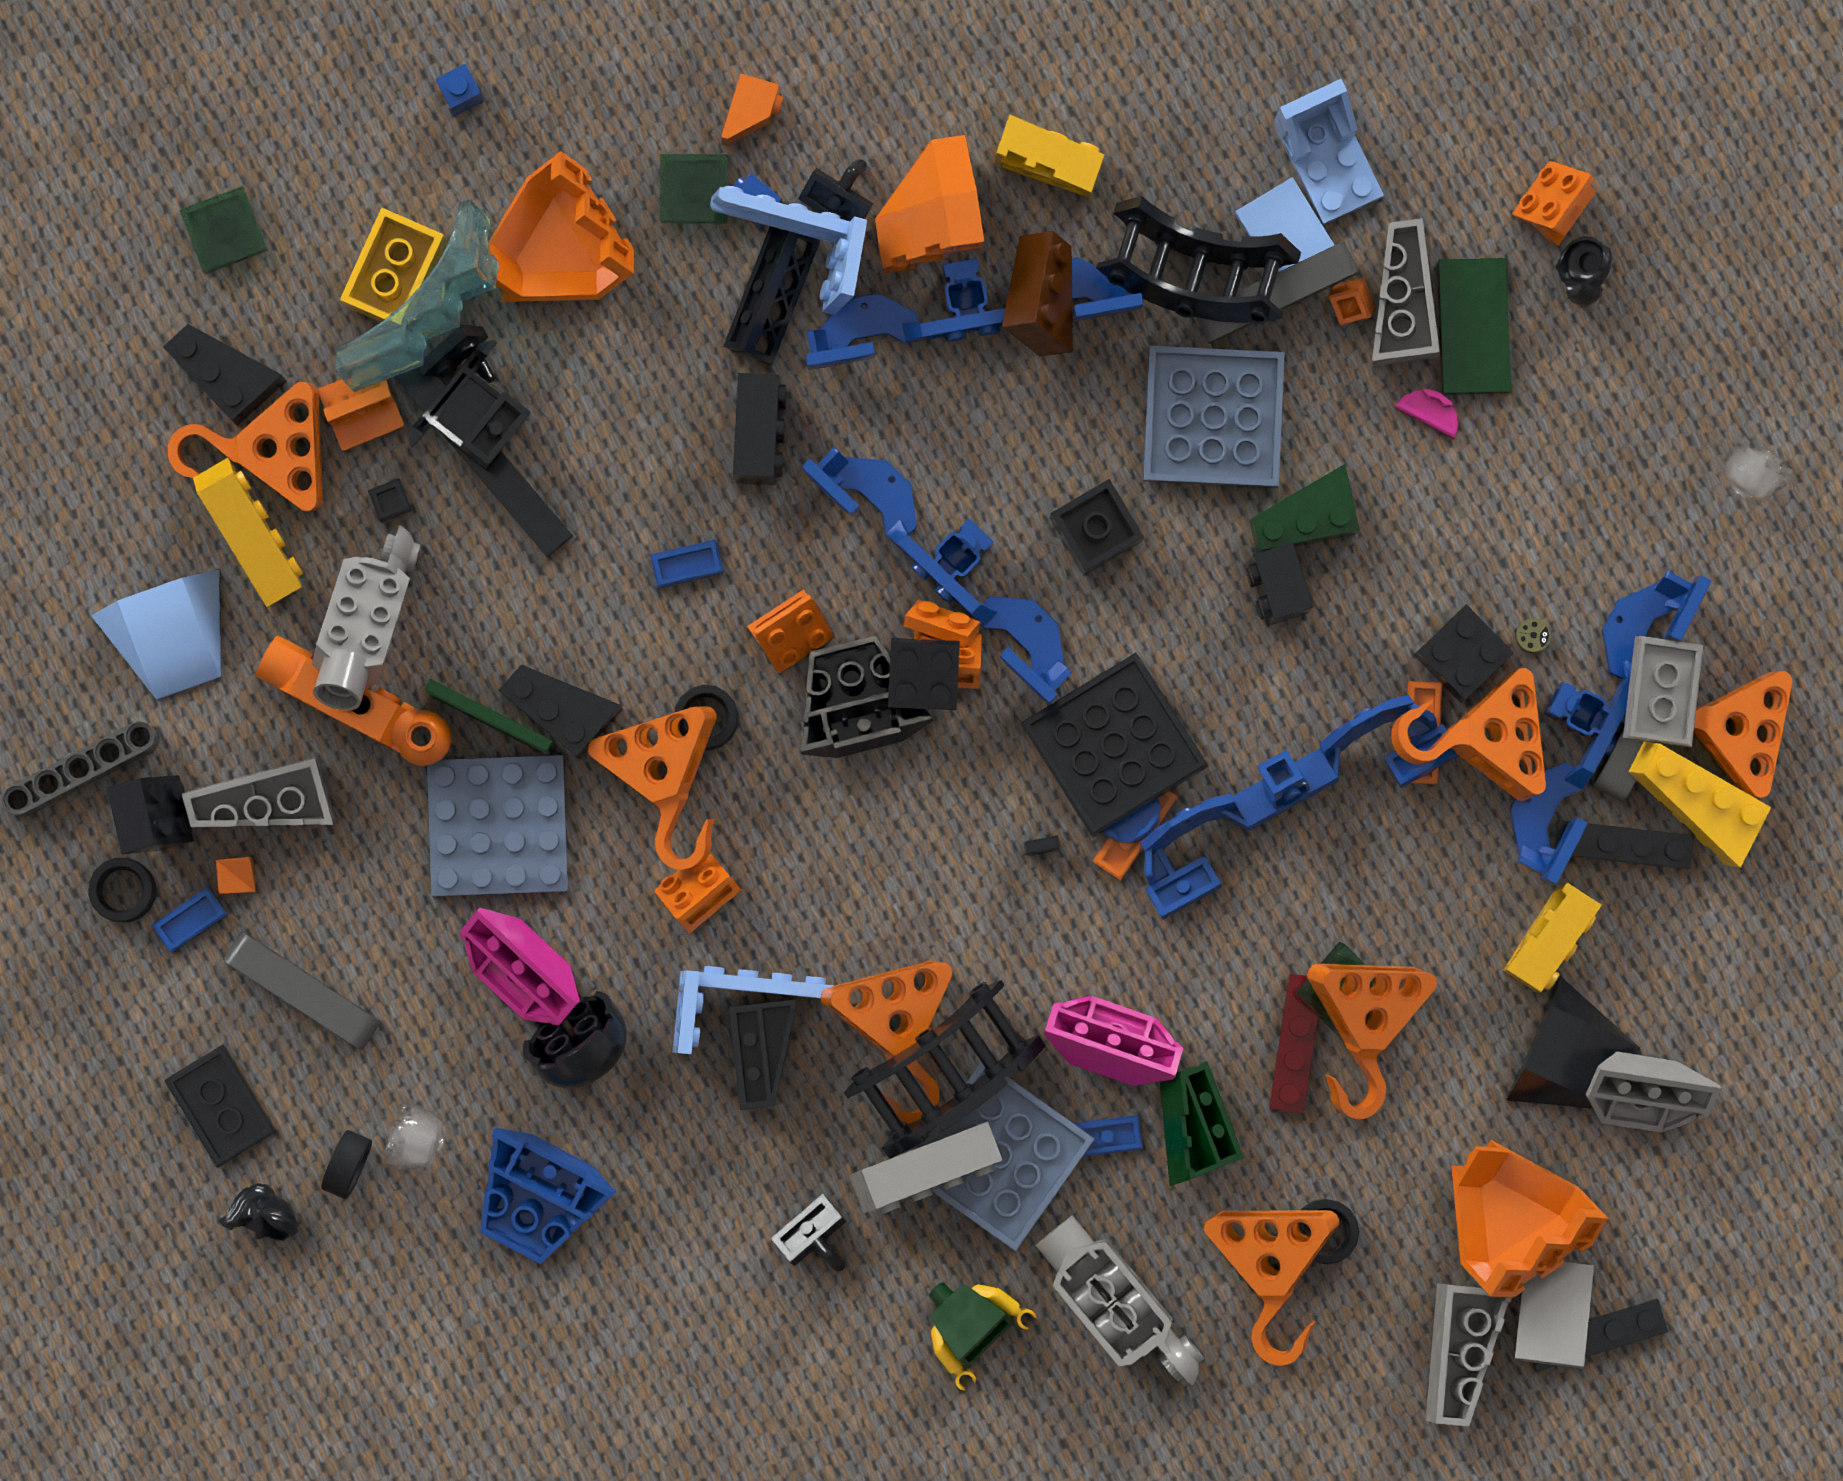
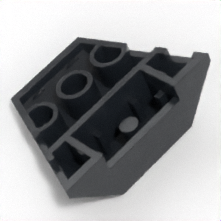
M876 635L810 652L801 755L839 758L902 742L933 722L932 716L926 709L888 707L890 655Z
M1559 976L1546 1005L1545 1014L1523 1065L1517 1072L1506 1100L1593 1109L1586 1093L1598 1065L1616 1052L1638 1055L1640 1047L1565 979Z

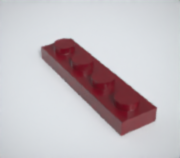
M1289 974L1269 1103L1270 1109L1301 1114L1304 1113L1320 1008V999L1307 976Z

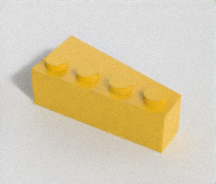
M226 458L193 477L198 496L266 607L301 588L299 576L303 575V572L294 557L289 559L286 557L282 550L286 546L283 538L276 528L273 530L269 528L265 521L269 516L260 500L258 499L254 502L248 490L252 488L243 472L237 473L229 458Z
M1643 742L1628 772L1658 801L1662 802L1679 822L1684 823L1704 846L1711 849L1724 865L1741 868L1771 807L1660 743Z

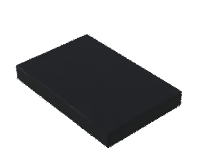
M224 1044L164 1080L217 1168L277 1132Z

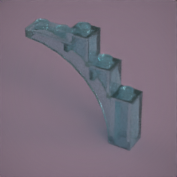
M472 199L459 203L457 220L449 243L435 268L413 295L380 324L361 336L337 347L335 372L354 392L423 366L424 350L426 349L425 340L460 327V315L463 309L462 301L496 288L499 265L495 256L488 253L490 219L483 209L480 210Z

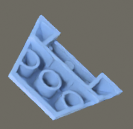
M220 570L179 578L118 600L91 615L156 700L221 677Z

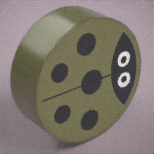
M1536 618L1527 619L1522 622L1515 633L1517 645L1528 653H1536L1543 650L1548 645L1551 637L1547 624Z

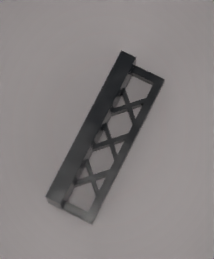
M772 226L769 227L723 347L733 352L747 354L765 364L773 365L820 240ZM800 239L806 242L807 245L803 256L796 259L794 248L797 240ZM791 270L793 282L791 287L784 291L782 279L784 274ZM779 302L781 313L779 318L772 322L770 316L771 307ZM767 333L769 344L764 354L756 350V346L760 336Z

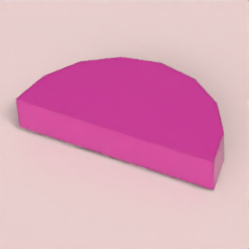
M1430 389L1413 391L1403 396L1394 407L1398 411L1452 439L1456 436L1459 426L1457 413L1452 406V402L1440 392Z

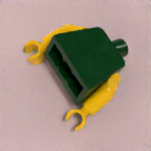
M942 1282L936 1285L929 1294V1297L939 1306L930 1316L934 1324L931 1330L934 1353L948 1372L955 1374V1382L960 1390H965V1387L959 1381L960 1377L969 1375L976 1382L975 1374L969 1367L1013 1322L1022 1329H1029L1021 1323V1316L1024 1313H1029L1036 1319L1034 1311L1027 1308H1019L1020 1304L1003 1290L995 1287L977 1284L970 1288L962 1284L953 1292Z

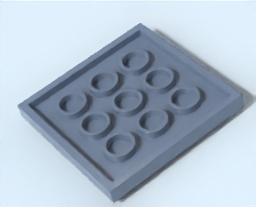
M1149 346L1143 481L1278 488L1285 352Z
M563 755L440 760L433 765H427L432 897L568 892Z
M982 1062L966 1084L970 1083L972 1085L985 1074V1067ZM1006 1076L1005 1079L1008 1084L947 1129L941 1131L939 1126L935 1127L922 1146L982 1123H989L1002 1157V1161L993 1164L995 1171L977 1178L975 1173L971 1172L962 1176L964 1181L962 1184L946 1190L943 1184L930 1189L1016 1251L1092 1144L1094 1138Z

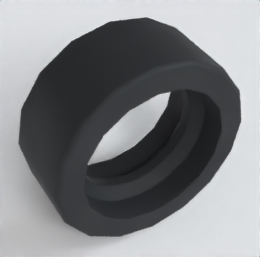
M703 684L686 691L678 700L674 713L688 709L693 702L704 697L719 701L724 707L727 716L726 724L722 731L715 736L709 737L705 750H713L722 747L732 739L738 728L739 714L735 701L726 691L714 685ZM683 718L679 724V730L685 736L689 727L687 721Z
M113 858L103 862L94 870L89 881L88 896L92 907L102 917L114 922L129 923L142 918L151 909L156 899V883L152 873L144 864L130 858ZM118 870H128L134 873L142 884V896L139 902L133 908L127 910H116L110 907L102 894L106 878Z
M346 1130L329 1161L322 1180L321 1189L347 1199L352 1193L365 1166L372 1146V1140Z
M1329 1199L1311 1201L1301 1208V1210L1333 1211L1345 1223L1346 1236L1341 1246L1334 1251H1320L1313 1262L1328 1265L1341 1262L1351 1255L1357 1246L1360 1231L1357 1218L1350 1208L1339 1201ZM1299 1222L1300 1231L1306 1235L1307 1225Z

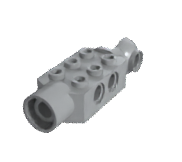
M399 525L396 536L388 534L380 560L368 557H352L343 560L316 643L312 665L319 670L313 694L317 700L328 707L338 710H354L360 706L366 685L379 683L410 580L405 572L413 573L421 544L414 543L411 534L401 525Z
M1071 1215L1035 1245L1057 1271V1276L1053 1283L1055 1290L1118 1366L1132 1365L1140 1357L1146 1356L1158 1346L1162 1351L1158 1358L1168 1372L1178 1382L1184 1377L1191 1385L1195 1384L1199 1375V1363L1204 1360V1357L1186 1335L1179 1339L1170 1329L1173 1318L1108 1239L1093 1241L1074 1216Z

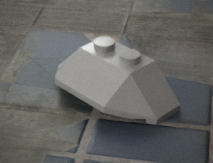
M1616 1052L1598 1065L1586 1096L1602 1124L1662 1133L1685 1125L1696 1118L1700 1120L1709 1117L1721 1087L1719 1084L1678 1061Z

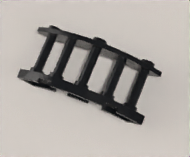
M1143 196L1116 203L1113 214L1123 221L1127 227L1117 258L1099 262L1096 266V269L1106 276L1111 284L1120 286L1132 294L1141 293L1142 299L1175 311L1178 315L1185 318L1197 317L1222 322L1257 324L1282 319L1284 313L1270 301L1278 269L1283 266L1297 264L1301 256V251L1282 233L1268 236H1242L1241 242L1223 240L1221 233L1195 226L1190 231L1174 224V217L1158 209ZM1139 233L1154 241L1157 245L1149 274L1130 262ZM1170 250L1193 257L1185 289L1161 281ZM1207 262L1231 266L1222 297L1198 293ZM1248 267L1265 268L1257 295L1236 297L1244 270Z
M1002 980L990 985L986 982L977 985L969 992L971 997L934 1030L933 1028L924 1030L915 1038L916 1043L872 1069L865 1067L851 1077L853 1082L844 1092L845 1096L849 1098L864 1091L891 1130L889 1132L890 1139L882 1147L889 1159L925 1142L922 1135L939 1126L941 1131L971 1113L1008 1084L1005 1077L1016 1067L1019 1071H1023L1045 1048L1046 1045L1039 1035L1025 1040L1024 1037L1020 1038L994 1001L993 997L1004 987ZM982 1008L1008 1044V1053L1001 1060L995 1059L970 1022V1019ZM958 1029L985 1067V1074L972 1085L965 1083L939 1045ZM927 1052L955 1091L953 1094L954 1098L940 1107L938 1105L934 1106L907 1068L909 1064ZM893 1074L898 1077L922 1112L921 1118L910 1124L901 1122L876 1086L877 1083Z

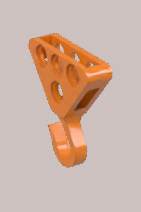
M297 382L234 438L229 439L204 425L189 424L179 428L169 440L167 448L169 462L173 469L184 477L193 478L200 474L197 469L188 466L181 455L182 445L185 440L193 435H200L233 462L241 464L301 510L314 512L323 505L319 391L314 384ZM305 404L309 410V415L304 422L300 423L296 420L294 411L298 405ZM305 437L310 443V450L307 455L301 457L296 451V443L299 439ZM268 439H272L277 446L276 453L270 458H267L262 451L263 444ZM306 471L310 474L312 483L307 490L303 491L299 488L297 479L302 472Z
M1520 668L1505 676L1457 723L1451 725L1428 751L1418 750L1411 744L1408 738V727L1412 721L1422 715L1433 702L1432 700L1402 714L1393 724L1391 731L1393 747L1403 760L1411 764L1422 765L1429 763L1446 750L1453 749L1459 756L1518 801L1523 802L1543 793L1546 788L1534 676L1526 668ZM1524 693H1525V694L1527 695V697H1528V704H1527L1526 707H1525ZM1512 696L1518 701V707L1514 705ZM1527 725L1530 727L1532 731V737L1530 740ZM1485 729L1490 733L1491 741L1487 739ZM1516 729L1521 733L1522 741L1517 737ZM1531 759L1535 762L1536 766L1534 773L1532 771ZM1519 762L1524 765L1526 774L1521 771Z
M1786 671L1768 672L1704 706L1696 707L1693 733L1733 785L1754 798L1766 797L1771 791L1792 688V677ZM1766 693H1769L1772 697V705L1769 709L1764 704ZM1728 718L1734 722V731L1731 735L1726 730ZM1760 725L1766 733L1763 742L1757 737V730ZM1753 759L1759 764V771L1756 775L1750 769Z
M708 706L691 707L595 738L588 744V754L660 809L661 816L655 837L656 852L664 864L677 870L691 869L701 865L708 858L712 848L711 835L714 819H706L697 838L695 851L690 857L684 859L677 856L672 850L670 842L673 830L688 800L690 788L717 719L714 709ZM683 718L689 726L685 736L679 730V724ZM651 729H654L658 735L657 743L654 746L649 741ZM622 738L627 743L625 755H622L618 749V744ZM661 761L667 766L665 778H662L658 773V766Z
M930 960L827 987L821 994V1002L882 1051L889 1060L916 1043L915 1038L929 1028L953 975V971L947 963ZM921 972L924 975L925 982L923 987L917 990L914 986V979ZM887 981H891L893 992L888 998H885L882 993L883 985ZM859 989L861 1001L857 1006L853 1007L850 1002V996L854 990ZM898 1014L900 1026L897 1030L892 1031L889 1026L890 1019L893 1015ZM915 1060L907 1068L922 1085L931 1103L934 1106L938 1105L939 1088L936 1081ZM882 1093L902 1122L910 1124L921 1118L922 1112L919 1108L906 1112L897 1102Z
M1314 964L1309 968L1307 978L1342 1037L1347 1050L1351 1053L1369 1083L1366 1098L1357 1105H1351L1347 1094L1336 1078L1326 1074L1325 1077L1331 1092V1101L1334 1107L1342 1114L1354 1119L1368 1118L1380 1109L1386 1096V1083L1380 1072L1377 1056L1386 1049L1437 987V979L1434 975L1415 967ZM1344 978V983L1340 987V982ZM1374 979V983L1370 988V983ZM1402 980H1403V985H1402V987L1399 989L1400 983H1401ZM1370 1012L1369 1018L1365 1022L1366 1016Z
M1220 1211L1204 1225L1205 1234L1264 1301V1308L1252 1329L1251 1339L1256 1353L1269 1364L1277 1366L1288 1365L1299 1358L1308 1346V1338L1315 1325V1321L1307 1326L1289 1351H1279L1273 1348L1267 1340L1266 1330L1272 1319L1292 1296L1294 1287L1338 1227L1339 1218L1333 1211ZM1234 1222L1239 1223L1244 1228L1245 1236H1240L1235 1232L1233 1228ZM1266 1222L1272 1223L1277 1228L1278 1236H1273L1267 1231ZM1299 1222L1309 1226L1311 1236H1306L1300 1231ZM1269 1256L1275 1257L1279 1261L1280 1270L1270 1265Z

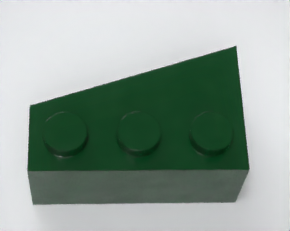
M1346 465L1340 466L1254 516L1250 521V527L1256 553L1292 542L1294 547L1356 535L1360 529Z
M1207 1061L1177 1072L1172 1080L1160 1081L1169 1186L1191 1180L1244 1158Z

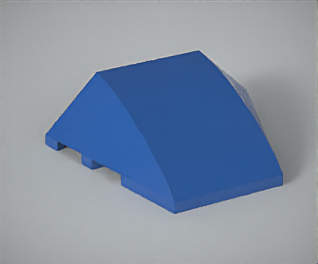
M494 1128L480 1233L542 1264L573 1232L608 1201L616 1191L592 1165L529 1133Z

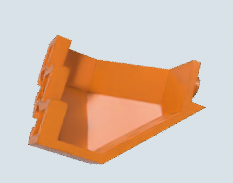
M965 135L931 140L875 218L882 274L915 270L917 263L949 259L951 252L984 248V235L977 190Z
M562 151L525 179L477 260L478 263L485 267V279L493 286L502 289L501 302L599 300L634 274V248L628 238L621 240L612 225L617 221L604 198L597 199L588 184L592 181V178L586 168Z
M1491 1139L1486 1147L1475 1146L1474 1150L1468 1155L1464 1166L1451 1165L1460 1263L1491 1297L1514 1298L1525 1291L1524 1283L1537 1275L1543 1279L1564 1265L1562 1258L1576 1249L1582 1253L1591 1247L1609 1219L1578 1186Z

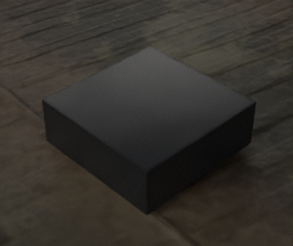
M400 478L368 490L380 523L412 511Z
M1058 835L1025 841V854L1032 856L1058 851L1060 848Z

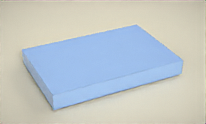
M1293 177L1234 213L1248 236H1268L1282 233L1301 251L1299 262L1334 246V243ZM1292 265L1283 266L1278 269V272Z

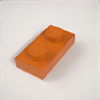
M918 600L905 615L904 627L941 640L960 641V646L966 648L979 633L981 621L970 618L964 613L953 612L939 607L933 602Z

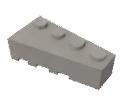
M1423 218L1389 223L1372 356L1373 366L1440 357Z
M318 757L190 790L182 794L191 827L333 825L336 822Z
M985 1122L849 1174L863 1213L879 1208L881 1214L900 1208L899 1200L911 1196L913 1202L933 1195L930 1189L932 1187L943 1184L946 1190L964 1183L963 1175L974 1172L977 1178L995 1171L993 1164L1002 1161V1157L989 1123Z
M1437 1283L1425 1421L1436 1424L1470 1426L1482 1390V1381L1487 1366L1491 1363L1494 1354L1492 1351L1498 1333L1501 1332L1505 1320L1503 1318L1508 1303L1511 1302V1297H1491L1482 1287Z

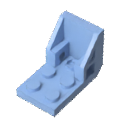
M1342 79L1279 108L1274 120L1278 135L1322 226L1384 197L1355 136L1358 129L1348 92Z

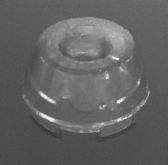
M1740 438L1735 447H1730L1723 476L1733 485L1732 490L1741 497L1748 500L1752 497L1758 501L1765 502L1788 485L1786 480L1793 470L1788 467H1782L1785 462L1767 449L1755 447L1753 450L1748 447L1750 444L1748 439Z
M402 1103L398 1108V1113L403 1114L401 1120H398L395 1125H391L386 1152L392 1154L387 1158L386 1163L397 1166L398 1170L429 1168L435 1156L440 1154L443 1147L444 1135H441L442 1120L417 1103L414 1106Z

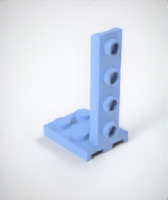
M734 186L720 187L712 196L710 206L713 211L834 243L833 249L831 248L828 252L825 267L829 269L828 280L823 282L820 291V300H824L822 312L835 315L854 297L867 225L866 219L854 217L849 222L840 219L839 215L831 212L816 213L808 211V208L801 204H782L776 202L775 198L768 195L753 196L745 194L742 189Z
M704 966V972L680 971L672 1053L691 1054L692 1048H698L700 1027H694L695 1014H701L703 1006V993H698V986L821 999L823 990L834 985H826V978L806 976L805 983L792 981L791 974L772 973V979L758 978L759 971L738 969V976L724 975L725 968Z

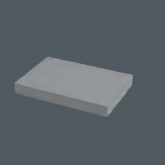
M1635 636L1623 738L1692 747L1703 645Z
M1564 1262V1265L1543 1279L1537 1275L1523 1284L1525 1291L1521 1293L1514 1360L1584 1368L1594 1265Z

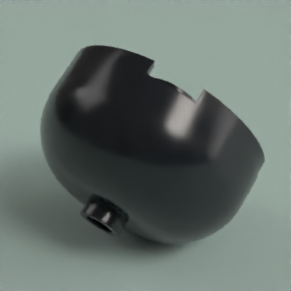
M596 991L594 996L582 998L578 994L580 1002L566 1018L576 1034L574 1037L569 1035L562 1024L558 1026L551 1023H535L538 1030L531 1040L524 1041L523 1054L535 1072L545 1082L560 1088L582 1087L603 1077L620 1059L627 1040L626 1024L622 1014L610 997L603 992Z

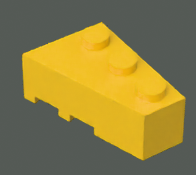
M1009 115L996 152L995 166L1090 198L1105 154L1100 153V149L1092 144L1085 142L1076 143L1069 140L1065 135L1048 131Z
M1568 882L1557 885L1502 971L1536 993L1542 992L1544 988L1549 991L1559 977V973L1556 970L1563 960L1568 962L1578 947L1576 944L1582 933H1587L1596 919L1595 914L1602 905Z

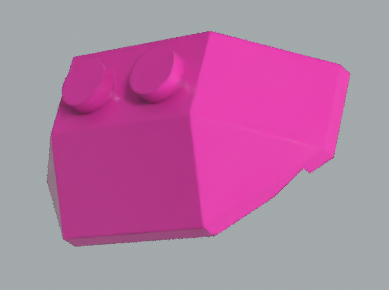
M479 908L460 931L461 938L465 941L466 953L473 973L522 1019L559 1026L580 1002L571 966L521 919Z
M1094 996L1074 999L1063 1004L1061 1002L1053 1004L1044 1031L1045 1037L1069 1064L1132 1086L1174 1079L1183 1051L1182 1046L1174 1041L1170 1033L1155 1017Z

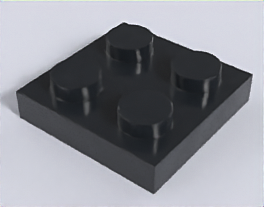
M891 638L888 707L956 710L960 641Z

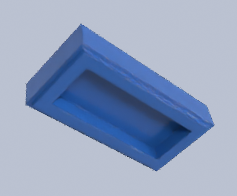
M716 539L650 555L658 589L724 573Z
M207 886L151 926L168 951L173 953L226 917L228 913L211 888Z

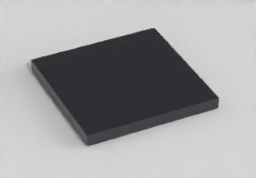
M1136 652L1021 722V726L1092 838L1208 767L1206 760Z

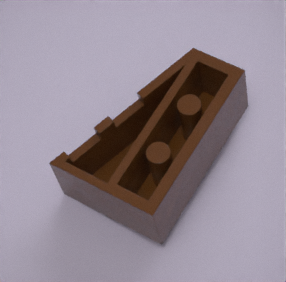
M1054 231L1019 237L1002 328L1040 357L1073 352L1072 246Z

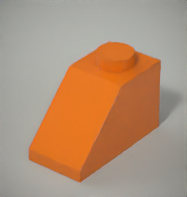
M740 73L721 135L722 144L729 146L770 124L773 114L779 116L784 96L779 95L780 86L778 84Z

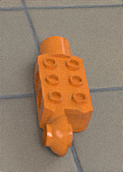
M279 635L274 638L267 648L256 672L258 679L369 738L396 750L411 764L418 766L433 765L442 760L449 751L452 741L451 729L446 720L439 714L429 710H419L406 702H403L400 706L401 700L397 696L382 688H379L377 693L369 690L370 685H366L361 700H370L371 706L367 713L359 715L357 708L354 710H338L328 707L317 700L313 694L319 670L312 665L314 653ZM422 728L429 729L431 732L430 742L425 746H417L414 742L416 731Z

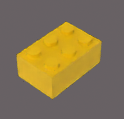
M381 207L340 298L344 307L406 333L447 244L444 234Z

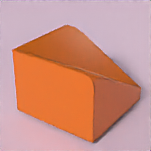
M1364 277L1334 285L1328 295L1340 325L1371 318L1375 310V303Z
M252 857L216 860L218 892L220 895L256 892L254 861Z

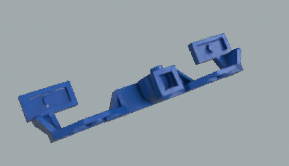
M1079 257L1072 258V300L1086 298L1092 301L1074 305L1073 315L1075 321L1126 313L1142 308L1143 300L1141 293L1132 294L1120 286L1111 284L1107 277L1096 269V266ZM977 258L943 264L945 282H949L944 289L947 308L956 317L919 323L917 313L880 293L852 298L835 315H832L820 330L807 331L811 352L805 354L808 370L875 358L873 342L853 346L848 345L856 339L887 334L904 344L946 337L947 342L958 341L967 338L966 333L979 331L980 336L1000 332L999 327L1003 323L1005 308L983 312V309L987 306L988 297L984 280L977 277L979 275Z
M833 447L817 465L809 459L802 466L808 478L851 517L860 510V506L843 489L860 491L883 513L886 536L914 561L910 567L922 579L926 580L930 576L939 585L935 591L950 604L955 600L974 619L981 621L980 625L983 628L1006 630L1030 653L1032 669L1009 647L1000 655V658L1043 701L1049 705L1058 696L1055 690L1072 673L1063 663L1058 623L1034 600L990 596L984 603L980 604L955 580L957 576L960 578L966 577L979 564V553L982 551L985 554L994 545V541L970 518L960 527L961 532L959 534L951 532L936 547L937 557L933 559L909 536L917 528L911 483L887 460L844 457Z
M1666 571L1658 583L1616 601L1602 629L1609 673L1622 679L1609 705L1604 698L1589 690L1576 692L1577 688L1567 682L1558 684L1544 714L1554 720L1563 717V723L1567 728L1582 736L1592 734L1593 736L1576 768L1564 762L1544 771L1546 780L1544 792L1523 802L1515 798L1510 808L1512 828L1517 853H1519L1518 862L1542 874L1540 880L1550 885L1558 883L1588 824L1579 818L1571 819L1556 849L1550 848L1547 827L1562 798L1584 788L1594 775L1603 755L1609 756L1614 749L1617 738L1613 736L1618 726L1625 725L1635 636L1645 637L1655 618L1675 610L1677 613L1664 639L1680 642L1690 626L1712 580L1700 575L1690 583Z
M1409 695L1389 699L1373 709L1367 708L1359 712L1353 720L1335 729L1319 744L1320 748L1296 762L1293 761L1289 752L1285 750L1257 766L1262 776V781L1233 797L1229 793L1210 798L1194 808L1183 809L1175 815L1174 819L1157 827L1140 844L1145 853V875L1150 885L1145 889L1162 920L1222 887L1205 856L1176 872L1174 871L1163 850L1175 839L1206 822L1224 818L1249 831L1339 782L1341 752L1361 736L1385 723L1396 721L1402 714L1420 706L1415 704ZM1425 710L1419 718L1412 721L1408 727V734L1412 740L1411 744L1421 751H1428L1446 732L1443 724L1437 726L1436 717L1428 710ZM1448 749L1429 763L1415 765L1403 760L1396 751H1393L1384 756V761L1400 788L1459 757V755L1453 749Z

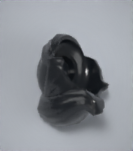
M1583 236L1572 240L1561 253L1560 259L1555 266L1562 282L1566 286L1568 299L1572 303L1581 306H1589L1602 297L1603 288L1601 286L1611 269V249L1591 236Z
M260 1183L244 1188L235 1197L226 1215L218 1220L223 1227L229 1230L244 1226L256 1232V1239L268 1237L276 1241H285L290 1236L293 1237L298 1233L299 1225L289 1203L276 1196L270 1185Z

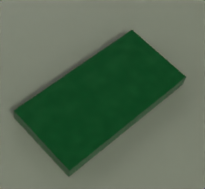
M1506 258L1439 259L1438 289L1442 394L1510 393Z
M429 679L425 687V692L432 698L547 756H552L557 747L552 740L432 679Z

